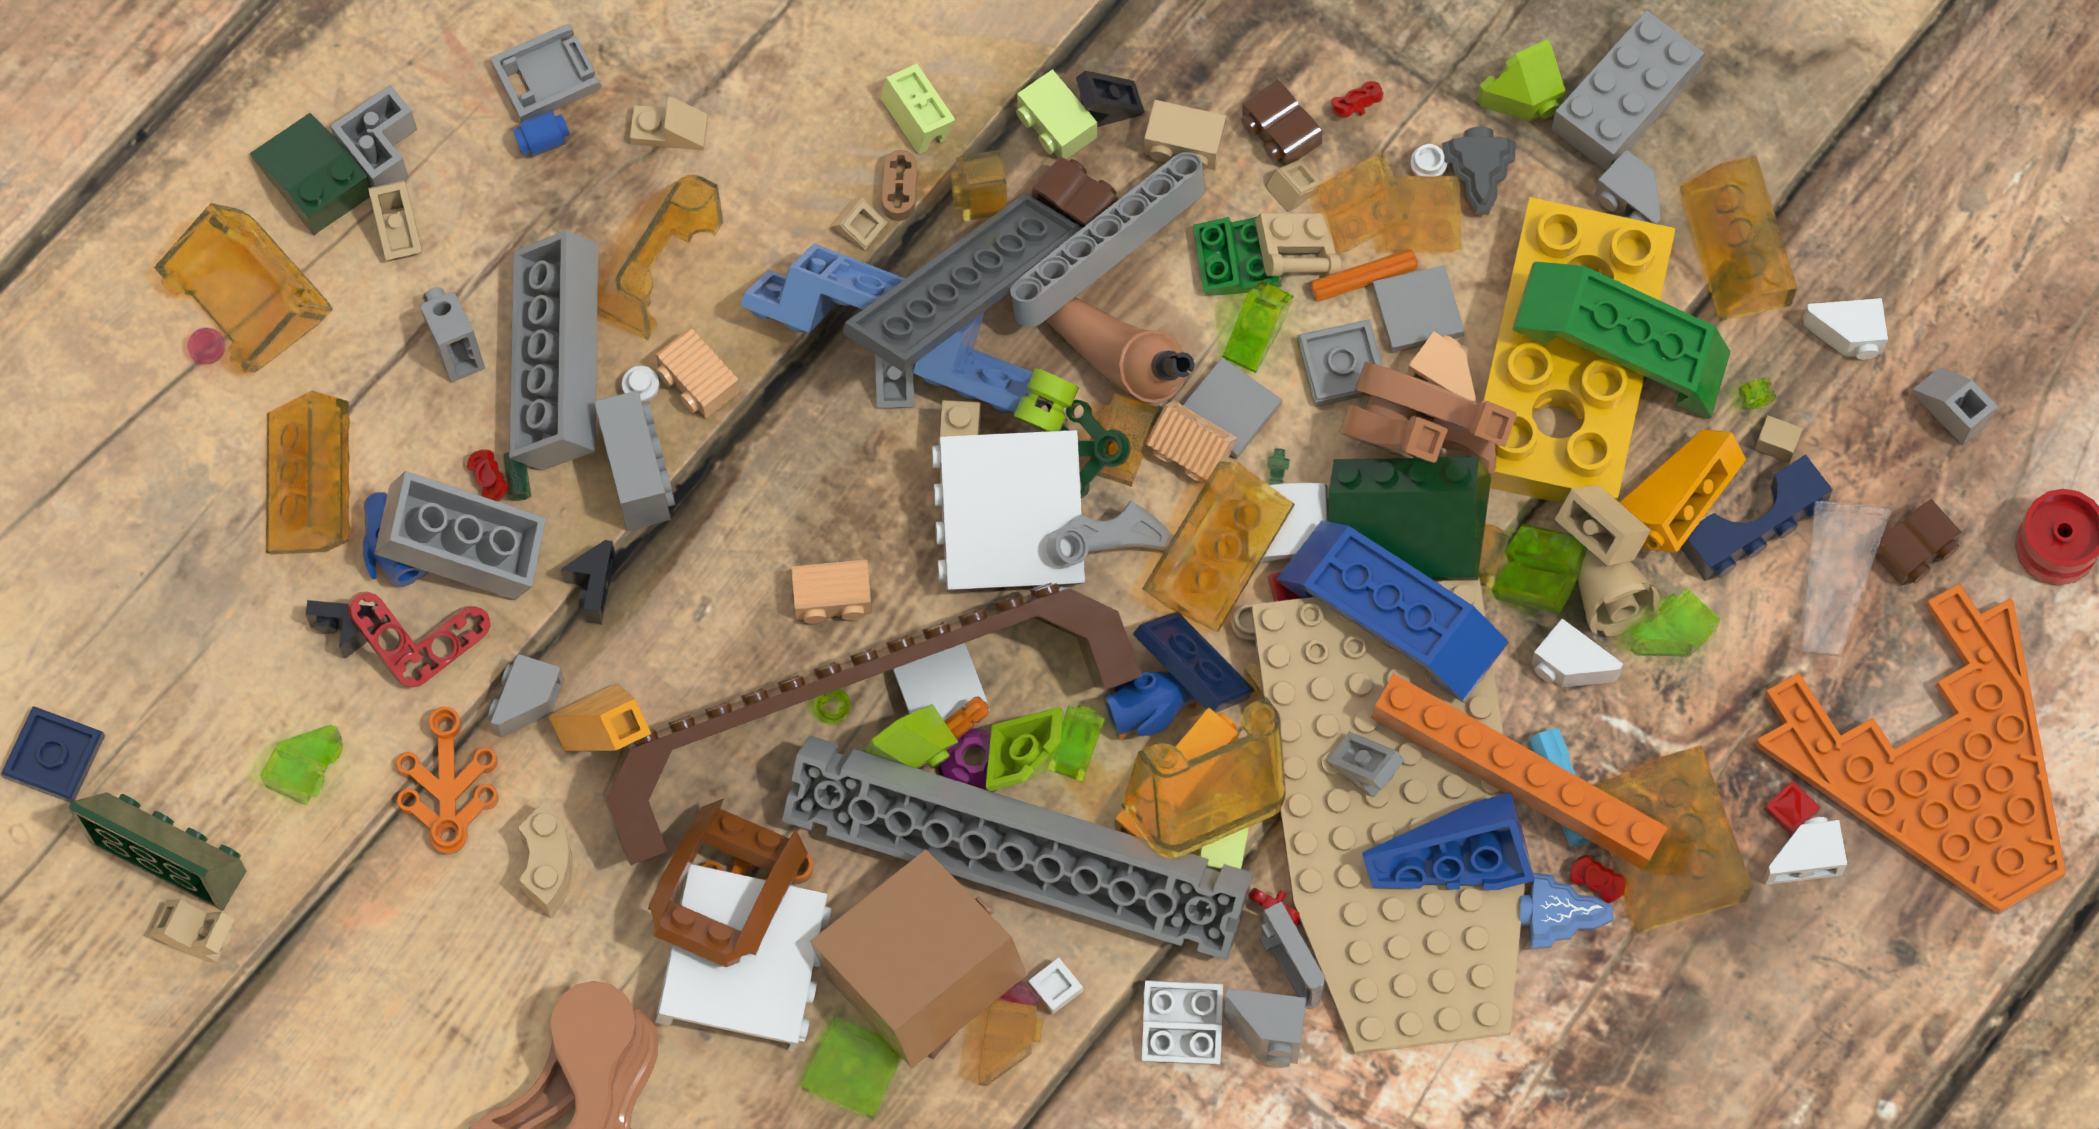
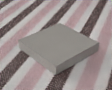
M1445 265L1373 281L1372 288L1392 353L1423 346L1433 331L1442 337L1447 335L1453 339L1464 336V328Z
M1370 319L1297 335V342L1315 407L1366 396L1355 391L1364 362L1383 366Z
M1222 357L1183 406L1237 437L1238 441L1235 443L1230 454L1237 459L1282 405V399Z

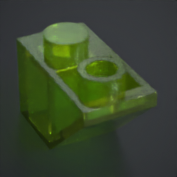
M1260 280L1247 293L1222 357L1256 373L1283 325L1294 296Z
M1687 588L1679 596L1675 593L1670 595L1659 607L1661 613L1652 622L1646 618L1637 626L1632 633L1635 638L1630 651L1636 656L1690 657L1716 633L1721 619Z
M1068 705L1062 722L1061 742L1047 770L1083 782L1105 718L1098 716V712L1092 708L1081 705L1074 708Z
M330 724L278 742L260 774L265 787L307 806L312 796L316 797L320 793L325 782L324 773L330 763L334 764L342 752L343 743L338 728Z

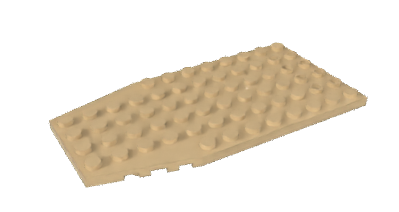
M1479 577L1478 580L1437 582L1472 604L1485 617ZM1315 597L1252 604L1251 613L1293 907L1296 911L1300 912L1299 917L1306 934V939L1325 977L1324 983L1335 1004V1010L1353 1053L1362 1054L1509 1035L1511 1033L1521 929L1520 896H1524L1525 883L1500 890H1483V886L1460 885V890L1446 889V885L1424 884L1420 889L1373 888L1362 857V852L1472 802L1506 794L1371 718L1375 704L1394 673L1504 735L1493 664L1463 703L1433 684L1428 670ZM1349 731L1396 750L1404 759V762L1396 770L1391 780L1374 797L1368 795L1326 762Z

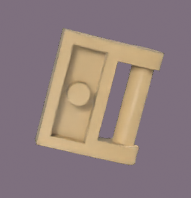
M1260 213L1255 219L1267 276H1281L1283 272H1323L1325 276L1341 271V259L1335 251L1328 213ZM1279 253H1319L1320 258H1283Z

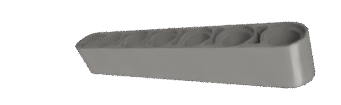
M1189 152L1177 154L1023 274L1010 288L1015 321L1024 327H1034L1043 323L1200 199L1205 192L1201 158Z

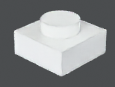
M1057 958L1028 981L1029 987L1052 1015L1083 992V986L1060 958Z

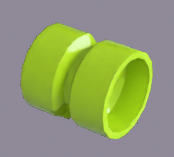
M1034 368L1026 385L1030 393L1028 396L1021 397L1013 417L1045 432L1060 431L1066 419L1063 409L1071 407L1079 387L1049 372ZM1039 398L1053 404L1050 412L1036 407Z

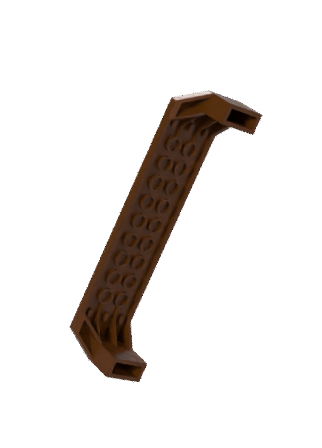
M1050 582L1031 589V594L1022 598L1015 595L997 601L992 609L986 611L976 609L958 616L959 621L951 624L940 622L922 629L923 634L913 638L912 636L908 637V635L893 639L886 642L887 647L876 651V649L872 650L870 648L851 655L850 661L842 664L831 662L815 668V673L809 676H792L777 682L779 687L766 691V689L760 688L742 695V700L732 704L727 703V701L706 708V713L693 718V716L686 715L668 722L669 727L659 731L654 730V728L649 729L650 735L622 747L603 793L626 860L631 866L667 852L649 799L672 750L1031 618L1076 636L1094 687L1107 690L1142 677L1119 612L1075 590L1058 587L1057 583L1052 584Z

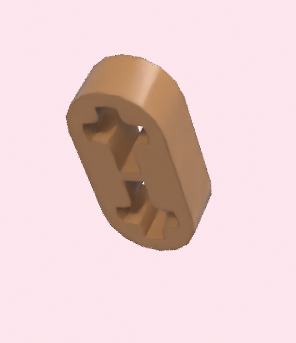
M896 150L890 153L884 163L882 186L883 212L888 218L895 221L909 218L914 213L916 206L917 161L913 154L905 150ZM898 163H905L906 169L904 170L903 180H897L896 168ZM896 191L903 192L904 202L901 208H894L893 202L896 200Z

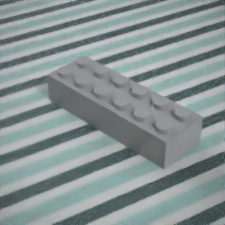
M567 230L514 251L510 459L539 470H545L595 452L596 408L594 401H596L598 243Z

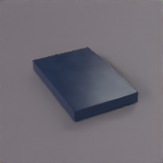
M1177 611L1143 623L1133 633L1140 643L1206 710L1210 708L1215 713L1248 700L1255 691Z

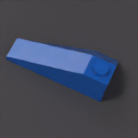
M1512 793L1472 802L1362 852L1373 888L1420 889L1424 884L1446 885V889L1460 890V885L1483 886V890H1500L1535 881L1521 821Z

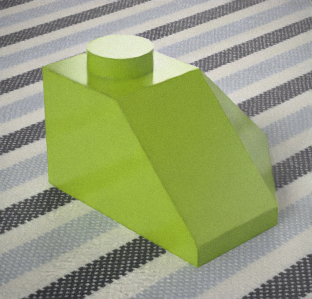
M1548 39L1515 53L1505 62L1507 67L1500 73L1497 79L1494 76H1489L1479 86L1477 102L1480 107L1526 121H1532L1539 117L1546 119L1555 115V111L1563 103L1565 96V87L1552 45Z
M931 704L895 721L871 739L868 743L869 746L864 748L862 752L917 769L926 764L933 769L950 757L947 750L958 743V741L934 705Z
M1060 707L992 725L986 788L989 792L1024 783L1045 773L1061 742L1063 710Z

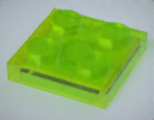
M834 1016L801 1087L804 1091L874 1120L902 1058L881 1035Z

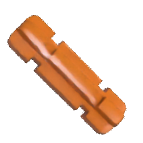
M980 697L972 698L965 704L966 709L961 707L944 720L956 739H959L975 726L974 721L979 723L988 716L989 706Z

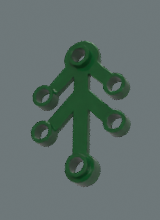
M1039 400L1036 407L1041 408L1046 405L1048 412H1050L1053 404L1045 400ZM1074 400L1071 407L1066 408V415L1069 420L1080 423L1094 440L1080 441L1078 439L1079 457L1093 456L1079 472L1082 485L1080 494L1081 498H1084L1090 490L1089 483L1106 466L1114 468L1121 466L1127 461L1131 452V444L1123 432L1114 429L1105 430L1092 416L1091 406L1087 402ZM1082 405L1084 409L1083 415L1080 418H1076L1074 410L1077 406ZM1063 423L1060 431H1070V429ZM1116 442L1118 451L1115 455L1111 456L1109 446Z

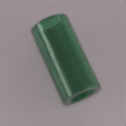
M510 452L505 453L503 461L506 481L509 484V499L512 501L526 500L531 497L527 465L510 459Z

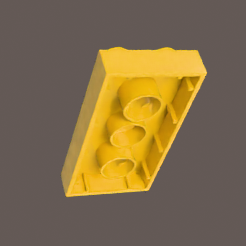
M1529 197L1484 397L1485 401L1516 412V418L1506 446L1503 447L1495 443L1496 469L1490 475V488L1564 504L1571 489L1599 485L1614 499L1618 500L1644 376L1559 336L1544 345L1512 330L1530 269L1534 262L1583 265L1655 299L1661 300L1676 228ZM1560 407L1568 410L1576 417L1580 429L1574 432L1572 436L1566 438H1552L1543 434L1538 429L1532 417L1543 408Z

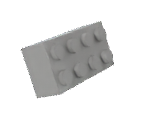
M1646 10L1555 111L1552 131L1607 171L1626 149L1629 151L1697 76L1700 72L1704 52Z
M404 471L389 485L374 554L516 600L532 587L546 518Z

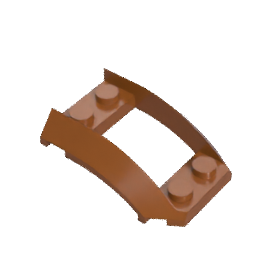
M723 798L701 807L670 860L649 903L648 910H651L652 913L651 925L655 937L721 966L729 967L739 963L744 955L750 953L756 956L771 921L795 879L799 867L806 860L808 852L796 829L791 837L787 838L722 810ZM703 843L770 871L742 931L673 902Z

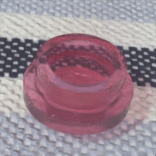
M200 328L190 336L187 348L194 361L200 364H212L223 356L226 344L223 336L217 330Z

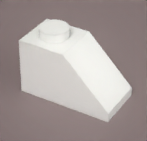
M1882 298L1807 304L1802 318L1803 326L1843 356H1856L1858 359L1865 360L1883 354L1888 336Z
M1564 619L1560 620L1536 649L1531 663L1535 667V673L1541 679L1548 683L1555 682L1561 688L1616 682L1620 677L1623 667L1622 662Z
M1816 817L1806 820L1804 824L1800 825L1770 864L1764 877L1765 885L1842 876L1847 866V859L1839 820L1828 821L1825 817Z

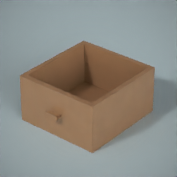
M926 849L810 941L828 980L911 1068L1027 976L1012 937L991 916L993 913L991 908L979 896L974 899Z

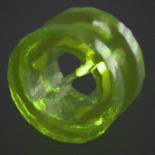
M1769 378L1751 380L1738 389L1739 395L1745 397L1743 401L1745 409L1761 408L1776 399L1775 392L1769 390L1772 385Z
M837 689L819 696L816 702L818 718L829 726L842 724L850 714V699L843 690ZM837 699V704L843 703L844 706L839 708L837 715H830L829 709L826 712L823 710L824 707L828 706V700Z

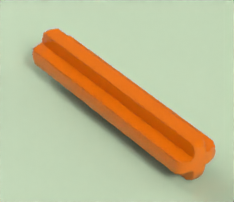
M1408 249L1313 280L1311 282V292L1316 301L1332 298L1371 285L1373 281L1414 271L1417 269V259L1414 252Z

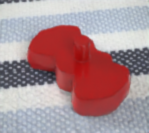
M1368 81L1361 88L1349 91L1345 97H1334L1331 101L1332 112L1340 118L1350 117L1353 113L1357 112L1359 115H1364L1366 113L1364 108L1382 101L1384 97L1383 89L1378 82Z
M488 449L473 452L468 459L467 469L475 473L476 483L483 487L481 496L497 502L501 501L507 494L509 484L504 480L503 473L499 471L498 463L494 460V452Z
M1590 855L1580 856L1571 864L1570 878L1573 884L1586 883L1591 891H1600L1606 903L1615 902L1624 895L1626 887L1624 876L1622 874H1615L1612 869L1604 868L1600 862L1594 861Z
M1253 888L1248 894V900L1259 903L1260 906L1267 909L1279 902H1283L1287 893L1280 890L1276 898H1273L1259 889ZM1283 903L1295 926H1298L1301 923L1300 912Z

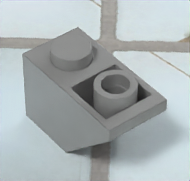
M1626 149L1598 179L1595 196L1598 197V201L1604 208L1611 212L1616 211L1622 217L1659 225L1661 216L1655 171Z
M1943 368L1937 369L1912 390V394L1962 446L1991 423L1998 408L1972 379Z
M517 654L514 664H508L504 671L501 682L504 690L500 700L496 698L493 700L488 713V720L491 721L494 735L504 737L552 713L564 682L561 667Z

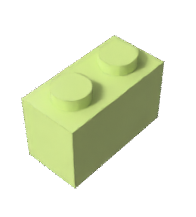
M1053 69L1017 93L1018 109L1016 113L1027 128L1032 126L1040 135L1038 136L1039 141L1047 153H1055L1058 158L1060 156L1068 159L1097 138V121Z

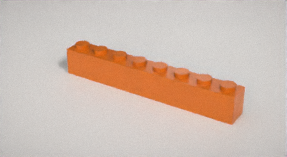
M1394 673L1374 706L1371 718L1502 792L1506 794L1512 793L1513 798L1641 870H1644L1668 828Z

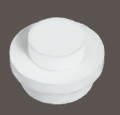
M1426 144L1418 147L1413 152L1410 166L1417 177L1423 180H1435L1445 173L1447 163L1444 160L1442 149L1433 144Z
M636 366L624 374L622 389L624 394L638 390L641 402H647L656 396L659 390V379L651 368Z

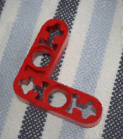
M367 591L359 592L352 596L347 605L348 615L395 679L400 684L408 687H418L427 682L484 638L491 626L490 618L486 611L476 606H465L418 642L414 643L378 595ZM361 600L368 603L374 602L375 605L371 608V611L376 619L381 620L384 615L387 618V621L376 625L371 633L367 628L373 626V622L369 617L364 615L359 617L357 614L361 609L358 604ZM467 614L473 617L479 615L480 620L477 622L479 630L475 632L468 629L459 636L465 639V642L460 644L458 637L449 630V627L453 625L454 629L459 631L467 624L465 619ZM392 628L399 636L398 645L392 650H384L379 644V635L383 630ZM445 635L452 643L451 651L444 657H437L432 651V643L436 637ZM423 648L425 655L435 665L430 668L429 663L424 662L416 670L419 674L416 679L411 676L404 678L403 673L407 670L404 663L406 661L411 663L419 662L424 657L418 651Z

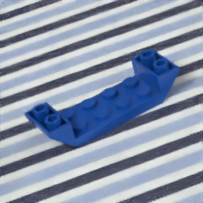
M1321 520L1276 579L1278 583L1301 598L1314 596L1430 672L1433 684L1463 703L1508 644V640L1472 604L1348 525Z

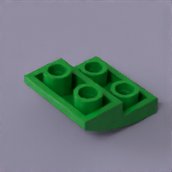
M1229 217L1193 225L1205 295L1240 294L1282 287L1280 276H1267L1265 272L1255 223L1257 217L1232 222Z

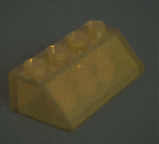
M1757 155L1720 163L1680 187L1681 195L1719 320L1723 321L1791 306L1797 291V285Z
M312 390L267 413L266 553L276 555L327 552L349 542V401Z
M1219 461L1142 589L1169 609L1177 611L1181 615L1215 632H1219L1295 504L1241 464Z

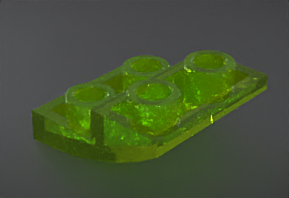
M1522 524L1505 551L1509 563L1492 588L1496 600L1560 613L1577 581L1587 548L1572 534Z

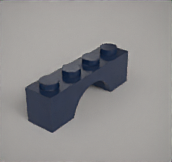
M1806 454L1775 474L1770 487L1773 507L1760 519L1738 523L1726 520L1713 513L1699 522L1681 546V550L1705 581L1714 575H1717L1718 578L1727 575L1736 567V561L1746 555L1749 558L1755 557L1767 547L1768 544L1766 542L1775 536H1778L1780 539L1788 536L1798 527L1797 522L1807 516L1810 519H1814L1828 508L1829 505L1827 503L1833 489Z

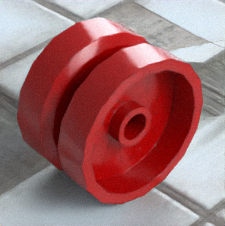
M2063 488L2047 491L2033 501L2017 530L2015 542L2019 562L2025 570L2043 583L2059 586L2075 583L2090 572L2099 557V506L2094 499L2080 491Z

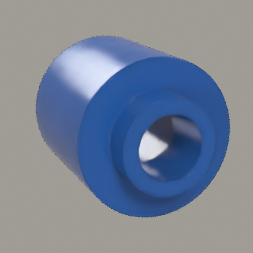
M553 110L520 122V127L513 129L523 157L532 154L534 157L565 145L564 137L570 135L563 115L555 116Z

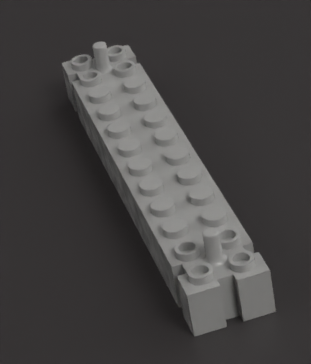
M809 735L797 753L791 781L796 783L788 793L782 822L812 830L815 823L828 827L827 836L907 861L913 860L926 849L952 875L1179 946L1183 945L1185 938L1199 942L1198 952L1227 960L1242 918L1243 913L1241 911L1247 900L1254 873L1226 864L1223 865L1219 872L1207 868L1209 861L1207 858L1001 794L989 792L988 790L853 749L849 756L837 753L839 744Z

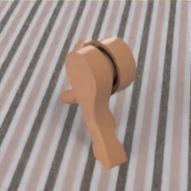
M1364 362L1355 391L1369 396L1367 405L1363 409L1349 404L1339 433L1405 458H1421L1432 463L1437 461L1441 448L1446 450H1462L1472 457H1480L1488 473L1492 475L1496 469L1495 443L1503 447L1506 446L1516 418V412L1485 400L1476 403L1437 385L1377 364Z
M597 981L575 985L564 992L553 1007L550 1019L552 1033L551 1048L543 1072L535 1084L520 1098L505 1107L488 1113L470 1126L469 1129H542L560 1119L574 1106L575 1114L573 1119L564 1129H631V1113L637 1098L653 1071L658 1057L659 1039L657 1027L644 1012L638 1008L633 1009L626 995L613 985Z

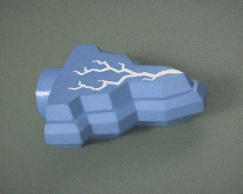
M1533 872L1535 881L1530 882L1529 895L1524 894V896H1520L1521 926L1529 927L1531 949L1551 948L1554 941L1570 940L1577 930H1595L1613 921L1612 905L1595 896L1578 895L1571 885L1556 883L1552 875Z

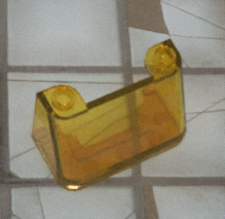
M686 175L658 190L649 198L598 277L597 313L600 316L649 340L657 327L656 319L648 311V306L651 303L649 295L653 289V277L650 270L673 235L688 243L693 238V235L699 232H708L712 236L716 235L724 222L717 184L699 175Z
M210 203L154 267L163 277L161 283L168 291L175 295L182 293L192 296L233 342L228 348L231 354L229 359L237 369L244 373L247 371L258 372L323 322L333 310L328 300L262 226L248 213L233 207Z
M1267 697L1245 707L1241 716V724L1247 732V736L1189 761L1176 747L1165 743L1155 744L1138 751L1121 807L1158 855L1170 859L1184 856L1268 819L1281 811L1286 799L1281 718Z

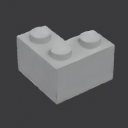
M389 85L330 125L333 136L350 152L366 172L372 187L408 178L404 160L394 146L417 131L411 109L394 88Z

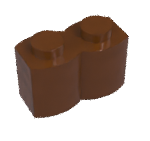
M1276 80L1242 104L1243 117L1241 121L1249 134L1252 136L1257 134L1265 141L1264 149L1274 162L1280 161L1284 166L1301 159L1322 144V131L1320 127L1298 104L1294 96L1280 81Z
M1060 156L1032 188V197L1081 227H1085L1118 201L1116 191L1109 183L1103 180L1096 181L1086 175L1087 170L1082 164L1074 159L1068 161Z
M1930 499L1911 513L1903 522L1882 536L1874 544L1871 553L1901 586L1910 580L1915 584L1930 572V563L1937 558L1945 561L1960 547L1957 542L1962 531Z

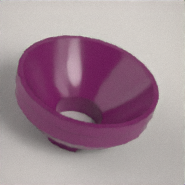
M972 728L957 739L958 743L947 750L950 757L940 764L941 776L988 790L986 788L991 732ZM979 747L986 755L985 760L978 766L966 764L962 758L966 749Z

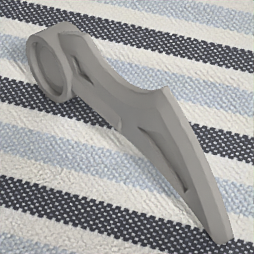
M1129 501L1122 513L1112 520L1096 521L1080 514L1065 528L1053 532L1046 544L1049 559L1055 565L1064 568L1081 563L1087 557L1088 552L1114 548L1146 547L1176 555L1183 553L1182 547L1170 531L1151 513L1132 501ZM1064 537L1070 539L1074 544L1075 552L1072 557L1065 556L1061 550L1060 543Z

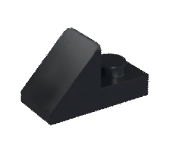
M1084 71L1076 77L1081 103L1097 121V127L1134 118L1145 113L1134 80L1090 71Z
M609 540L602 541L561 569L562 578L565 583L582 586L579 596V609H583L587 623L602 625L616 555L613 542Z
M307 600L305 615L310 627L326 634L337 633V630H341L339 648L343 658L349 657L367 643V640L348 615V604ZM360 605L361 609L357 613L358 616H367L374 624L367 628L370 633L376 625L387 621L385 615L381 620L376 619L371 611L373 606Z

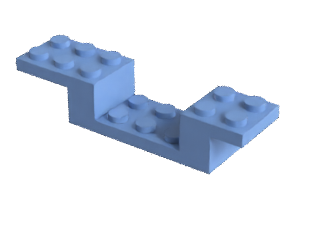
M813 244L789 267L787 276L768 270L744 293L741 307L751 310L752 314L759 318H772L785 323L786 327L790 330L810 333L833 309L834 303L843 306L852 305L864 309L905 280V278ZM984 312L915 364L913 374L923 377L927 383L936 386L944 385L957 390L965 398L980 399L991 403L996 410L1001 412H1015L1021 397L1028 396L1030 393L1026 385L1032 371L973 349Z

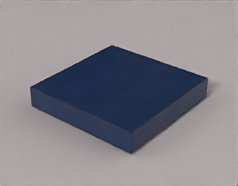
M33 706L1 775L9 781L72 803L81 789L105 734L103 731Z

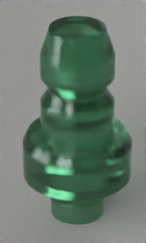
M1275 448L1274 456H1269L1267 459V467L1270 468L1269 475L1271 477L1268 485L1284 484L1282 478L1285 475V470H1288L1290 465V459L1285 458V449Z

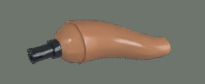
M1074 297L1045 320L1101 375L1123 392L1140 401L1160 403L1172 398L1183 386L1185 377L1190 375L1187 371L1193 372L1195 364L1192 356L1184 353L1177 340L1167 333L1137 328L1079 298Z

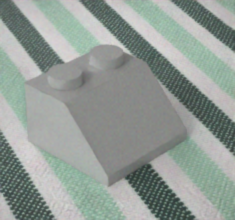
M1227 988L1224 1018L1255 1056L1260 1060H1266V1064L1273 1067L1285 1068L1289 1067L1290 1063L1298 1064L1306 998Z

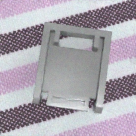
M569 24L490 57L492 67L520 122L550 110H557L600 90L601 84L598 78L594 77L595 71L577 36L571 38L574 35V31ZM520 72L529 89L528 92L520 95V98H518L508 76Z
M1279 902L1264 910L1261 926L1263 936L1260 938V942L1266 952L1272 950L1297 996L1306 998L1305 1008L1314 1009L1321 1003L1325 977L1283 903Z

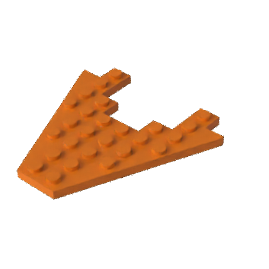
M1959 583L1928 600L1926 608L1965 664L1963 668L1939 680L1935 686L1953 712V717L1896 749L1892 747L1874 718L1840 735L1800 673H1797L1766 691L1765 697L1783 725L1758 738L1755 745L1769 757L1999 915L2062 879L2066 874L2014 602L2009 598L1980 614Z

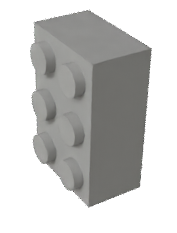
M638 390L594 401L627 531L671 520L668 507L674 506L675 502L669 475L663 460L660 441L656 433L650 403L641 402Z

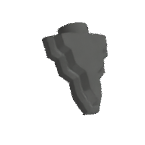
M1472 127L1464 131L1463 137L1454 138L1442 143L1444 160L1452 166L1454 179L1465 186V198L1475 215H1489L1497 199V184L1506 179L1507 167L1515 161L1516 142L1504 137H1494V132L1490 128Z

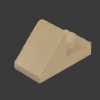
M668 97L667 108L634 105L630 132L631 145L704 150L708 115L674 97Z
M405 180L368 188L385 259L391 260L422 253Z

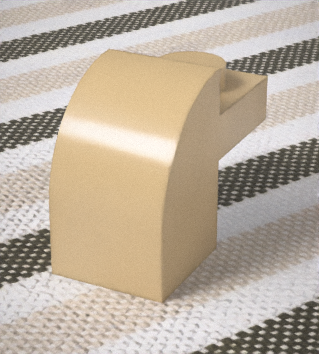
M182 899L167 900L150 936L199 959L217 962L222 950L230 942L233 929L232 924L235 918L223 912L206 913Z

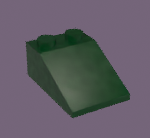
M311 113L250 153L253 160L313 236L370 198L368 188L372 186L369 176L350 152Z

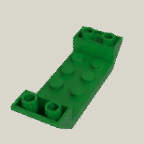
M1534 262L1531 266L1512 330L1544 345L1559 336L1679 392L1676 405L1706 419L1712 418L1730 356V350L1716 326L1583 265Z

